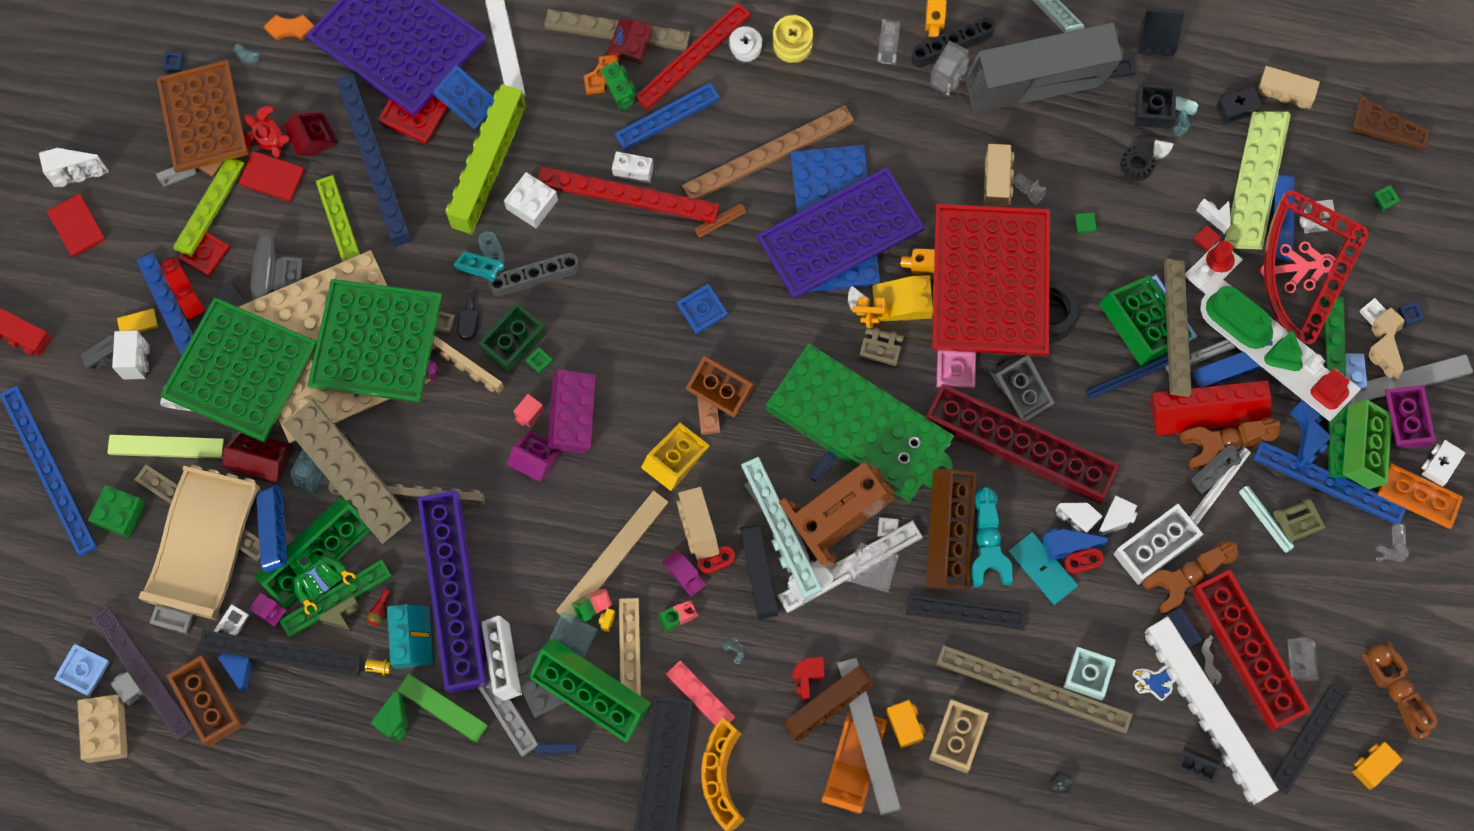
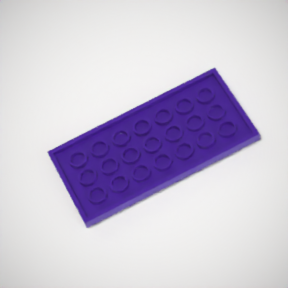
M886 167L757 235V239L790 295L795 299L925 230V227Z

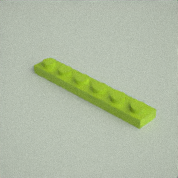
M236 159L224 161L173 246L176 251L192 257L245 167L243 162Z

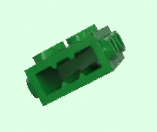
M615 61L601 68L602 77L618 109L627 110L631 108L633 103L636 102L634 96L637 94L632 82H627L628 77L624 66H619L618 62Z

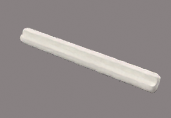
M1242 447L1238 452L1242 458L1241 463L1233 465L1225 475L1216 481L1192 513L1190 519L1195 525L1200 522L1250 455V451L1247 448Z

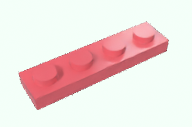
M681 661L666 673V676L689 700L693 701V704L715 726L722 717L729 723L735 719V716Z

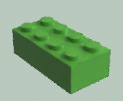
M1367 399L1348 405L1343 475L1367 489H1372L1388 484L1392 423L1389 412Z

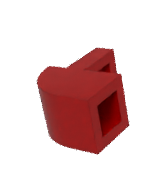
M823 657L804 659L797 664L793 671L792 682H800V684H797V696H801V701H809V681L824 680Z

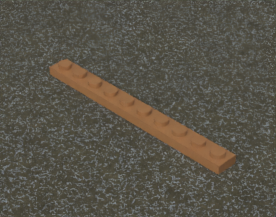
M843 106L682 185V188L688 198L699 200L790 155L792 151H798L853 124L854 119L847 107Z

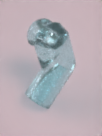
M237 44L233 48L243 63H253L259 59L257 52L245 51L241 44Z
M1186 110L1177 113L1180 121L1177 127H1174V132L1177 136L1185 135L1191 126Z

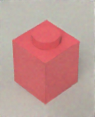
M527 394L513 412L516 417L515 420L520 425L524 426L526 424L528 427H531L545 410L540 402Z

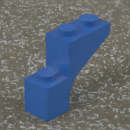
M1304 400L1297 404L1290 413L1297 420L1302 431L1296 460L1297 465L1301 468L1306 463L1310 465L1318 457L1315 455L1318 451L1322 454L1329 447L1327 442L1331 439V436L1318 425L1324 419L1322 415Z

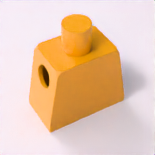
M927 0L925 30L929 31V39L940 36V32L944 30L946 0Z
M913 249L912 257L902 256L901 267L911 268L913 276L930 275V279L934 280V249Z

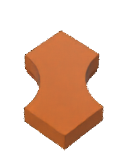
M276 15L263 27L276 40L287 36H294L303 40L314 25L303 15L294 19H284Z
M612 55L600 56L597 68L593 72L584 75L587 95L605 92L606 83L600 69L615 61L619 64L618 57Z

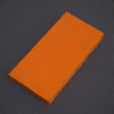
M1392 463L1389 464L1388 484L1380 486L1377 494L1449 529L1454 524L1463 499L1462 496Z

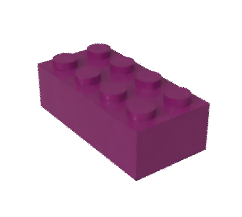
M558 369L552 376L547 449L585 454L591 448L595 390L594 374Z

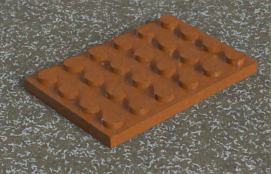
M228 60L156 78L173 167L176 173L248 155Z

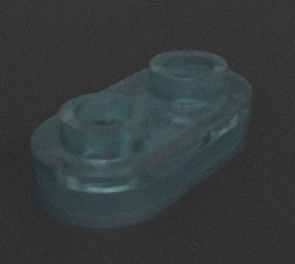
M490 231L480 234L478 242L484 256L491 259L497 256L499 257L498 261L503 264L505 255L496 235ZM486 241H492L489 245L485 244Z

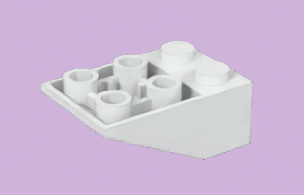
M61 148L39 153L43 173L54 187H63L68 183L81 182L86 178L99 177L109 172L99 156L95 154Z

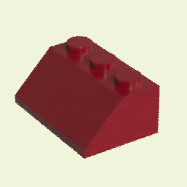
M238 431L224 447L222 467L233 472L238 471L249 476L277 482L285 472L293 444L267 438L264 443Z

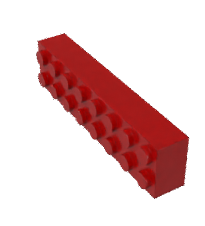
M1231 570L1196 586L1192 590L1193 596L1270 732L1309 713L1311 709Z

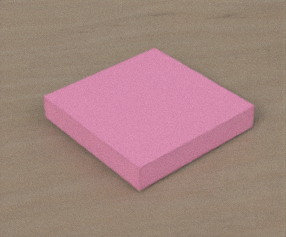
M938 351L936 387H941L943 383L951 388L975 389L976 352Z

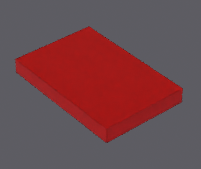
M253 151L239 181V185L291 202L305 169Z
M81 194L47 211L72 258L106 240Z

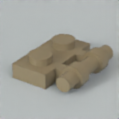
M877 327L874 329L866 328L865 334L872 336V339H863L859 358L896 366L901 346L894 345V342L902 343L904 336L898 335L894 331H891V333L881 331ZM878 338H882V339H886V340H889V341H888V343H885V342H880V341H877V340H878Z

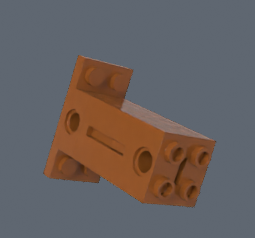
M863 462L803 508L793 500L790 501L786 498L778 503L820 564L833 570L838 566L835 562L837 558L828 549L894 501L893 493L895 491L889 483L881 479L884 476L877 467L875 468L873 464L869 465Z

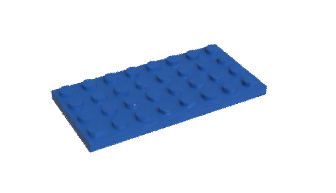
M864 145L790 152L797 214L868 177ZM877 256L808 292L847 289L852 286L854 288L868 287L880 284Z

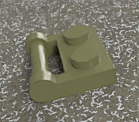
M1310 498L1304 499L1302 503L1284 510L1278 509L1273 513L1289 543L1326 528ZM1302 510L1308 512V514L1290 521L1286 518Z

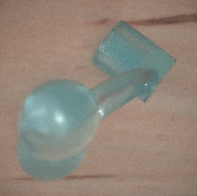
M732 636L730 642H723L722 649L725 651L735 650L737 655L734 658V662L740 664L744 658L743 648L739 643V637ZM732 644H739L741 651L739 652L737 649L732 648Z

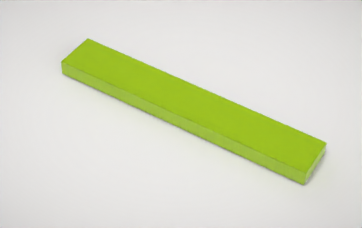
M331 175L316 180L342 262L360 255L334 176Z

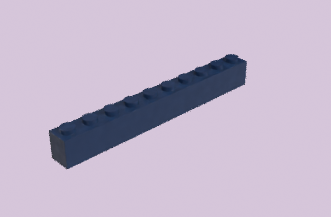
M352 73L337 78L335 80L390 239L394 247L411 242L406 222L355 77Z

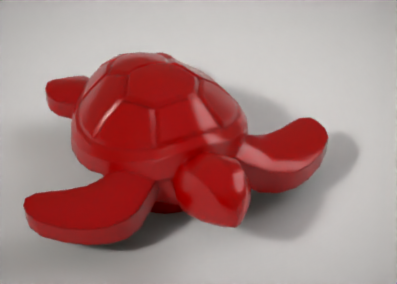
M269 105L260 108L257 112V118L253 115L244 116L246 125L252 128V131L244 134L248 152L251 149L253 140H255L259 147L272 150L274 157L278 158L281 155L280 148L284 146V143L290 141V137L283 135L279 126L273 120L267 118L268 115L274 112V107Z

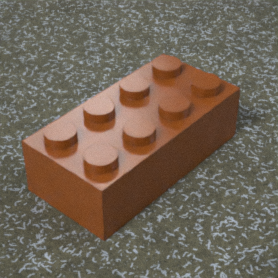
M202 655L167 675L172 688L204 745L210 747L244 727L211 665Z

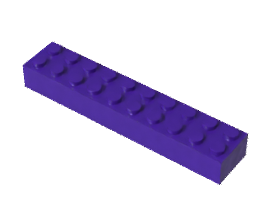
M456 490L418 497L445 690L449 693L489 686L461 496Z

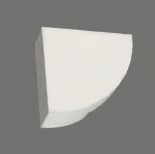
M1155 140L1152 151L1154 153L1153 157L1157 160L1167 156L1173 147V143Z
M853 286L848 293V304L851 310L852 306L857 305L858 297H866Z

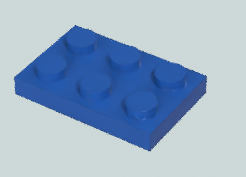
M457 65L432 92L433 95L474 130L487 116L489 106H492L494 103V97Z

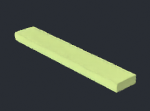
M110 435L107 453L109 455L223 459L225 440L218 438Z

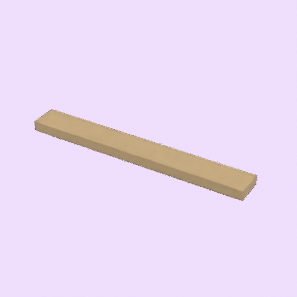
M655 491L649 495L556 610L560 616L571 624L575 621L577 615L572 602L600 590L667 507L669 502Z

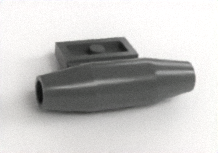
M264 235L258 237L252 261L251 301L270 294L273 290L277 291L301 280L303 259L293 257L276 259L274 237Z

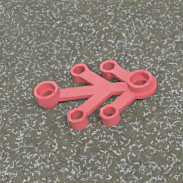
M1303 241L1299 244V250L1303 253H1308L1316 260L1308 262L1294 252L1290 245L1283 244L1280 247V253L1288 256L1296 263L1275 266V274L1297 271L1293 278L1284 285L1286 292L1293 293L1296 290V285L1309 269H1316L1311 278L1303 283L1304 288L1311 291L1315 288V283L1322 274L1329 273L1335 258L1330 254L1321 255L1311 247L1309 242ZM1306 243L1308 249L1303 251L1301 246ZM1284 246L1289 247L1288 253L1282 252ZM1325 260L1330 261V265L1328 267L1323 266V262ZM1262 265V267H1261V269H1260V273H1261V275H1262L1263 277H1264V265ZM1308 281L1313 283L1311 288L1306 287ZM1293 284V290L1288 291L1287 285Z

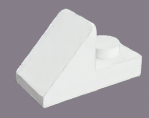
M1204 199L1196 211L1225 235L1231 226L1229 201L1218 210L1214 203Z

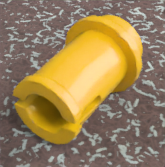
M367 659L365 671L386 675L390 674L392 666L388 660Z

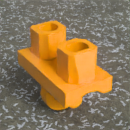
M858 297L857 305L852 306V312H855L858 316H866L861 317L860 321L866 323L867 328H873L874 323H880V318L875 317H890L891 313L887 310V300L885 298H875L874 307H869V298Z

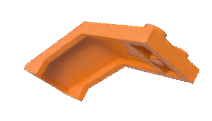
M849 709L822 802L861 813L870 784V776L851 710ZM874 716L879 737L882 741L887 720Z

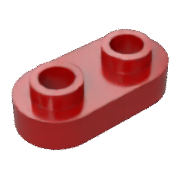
M723 546L718 548V555L698 560L699 571L709 575L732 565L735 560L733 549ZM728 555L729 559L723 560L722 556ZM706 562L711 564L709 568L704 567Z
M1092 548L1070 554L1066 558L1064 566L1069 573L1078 574L1099 568L1104 561V556L1100 550ZM1090 557H1095L1096 562H1091ZM1071 562H1076L1078 566L1072 567Z

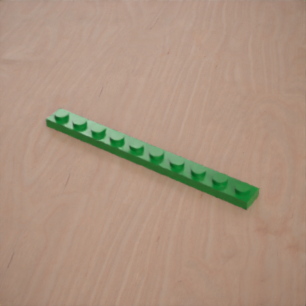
M1323 297V307L1326 308L1329 305V300ZM1337 297L1323 325L1325 368L1329 371L1336 369L1346 377L1343 297ZM1348 404L1331 421L1327 420V433L1331 436V439L1327 442L1329 444V477L1348 478L1343 475Z

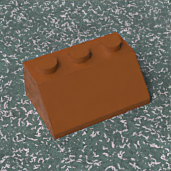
M703 356L685 389L732 417H736L749 400L757 384L711 357Z

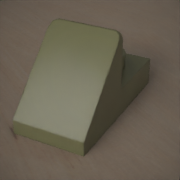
M352 596L320 615L319 619L326 625L350 630L343 617L351 616L360 606Z

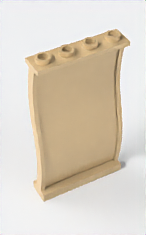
M191 465V467L183 466L184 472L172 499L156 561L144 591L140 592L139 599L145 603L160 605L217 621L220 614L219 609L233 573L243 530L253 501L261 488L256 484L255 480L250 478L241 480L238 479V476L229 473L226 476L220 475L219 471L213 469L204 471L196 465Z

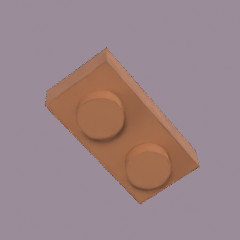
M697 396L701 435L720 433L718 408Z

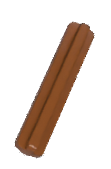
M739 204L718 215L715 224L705 222L696 227L695 233L701 238L746 213V210L742 204Z

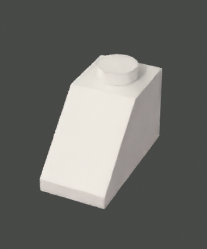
M1115 496L1097 535L1102 536L1126 528L1129 522L1134 523L1138 514L1135 512L1137 505Z

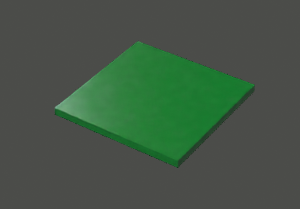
M331 279L307 386L314 389L421 403L443 297L442 293Z
M214 297L160 396L265 443L311 358L317 341Z

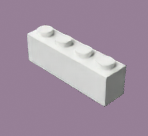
M500 616L482 621L493 694L503 701L522 695L510 624Z

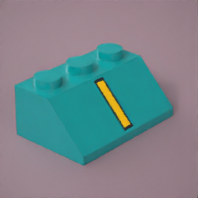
M407 604L387 606L390 665L394 669L434 665L430 607Z

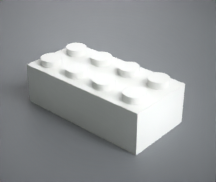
M1177 504L1115 551L1114 556L1139 585L1196 543L1203 533L1181 506Z

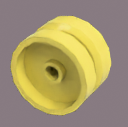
M790 15L781 18L775 24L773 47L776 55L783 61L790 63L800 62L809 56L813 47V29L805 18Z

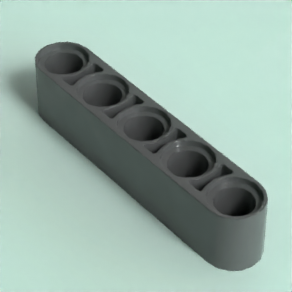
M573 253L563 254L498 273L493 282L489 281V286L495 296H504L575 275L580 269L579 261ZM568 262H574V263H575V264H574L573 266H571V267L566 266V264H567ZM551 267L557 268L554 272H549L548 269ZM533 272L539 273L536 277L530 276ZM514 278H521L519 282H512ZM496 283H502L501 287H494Z

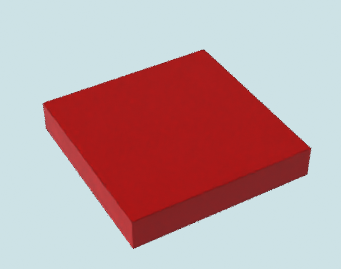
M206 232L192 257L181 253L178 258L210 278L231 247Z

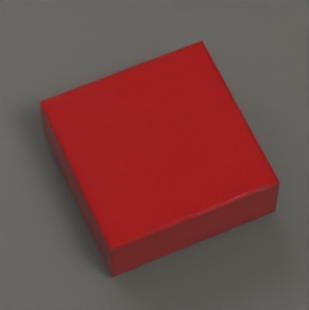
M1206 225L1193 240L1208 252L1221 237Z

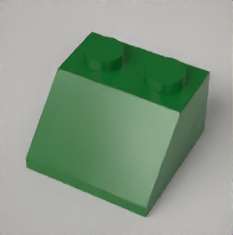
M396 691L393 692L371 722L378 731L395 743L398 740H403L408 732L406 730L408 728L405 700Z

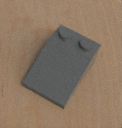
M1017 354L990 371L998 389L1019 419L1027 421L1055 404L1029 355Z

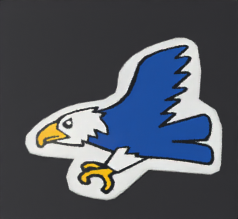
M1166 666L1162 667L1158 672H1152L1147 669H1137L1133 672V676L1139 680L1135 684V689L1139 693L1151 692L1160 701H1163L1173 689L1172 684L1175 682V679L1172 680L1169 677Z

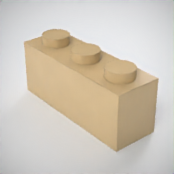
M1266 66L1262 73L1257 93L1267 98L1279 99L1284 103L1296 104L1300 108L1310 109L1315 100L1320 81Z

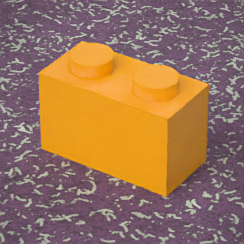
M910 700L886 709L900 749L923 741V735L926 733L923 724H918L916 718L918 711L915 704L911 705Z
M1386 742L1380 745L1376 743L1368 750L1370 755L1366 759L1361 757L1354 764L1356 768L1352 772L1369 790L1374 788L1402 761Z

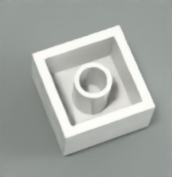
M526 172L506 197L504 203L508 211L537 228L556 204L558 198L555 190Z
M115 331L112 368L123 380L146 379V372H149V363L147 361V355L150 354L149 343L146 342L138 331Z

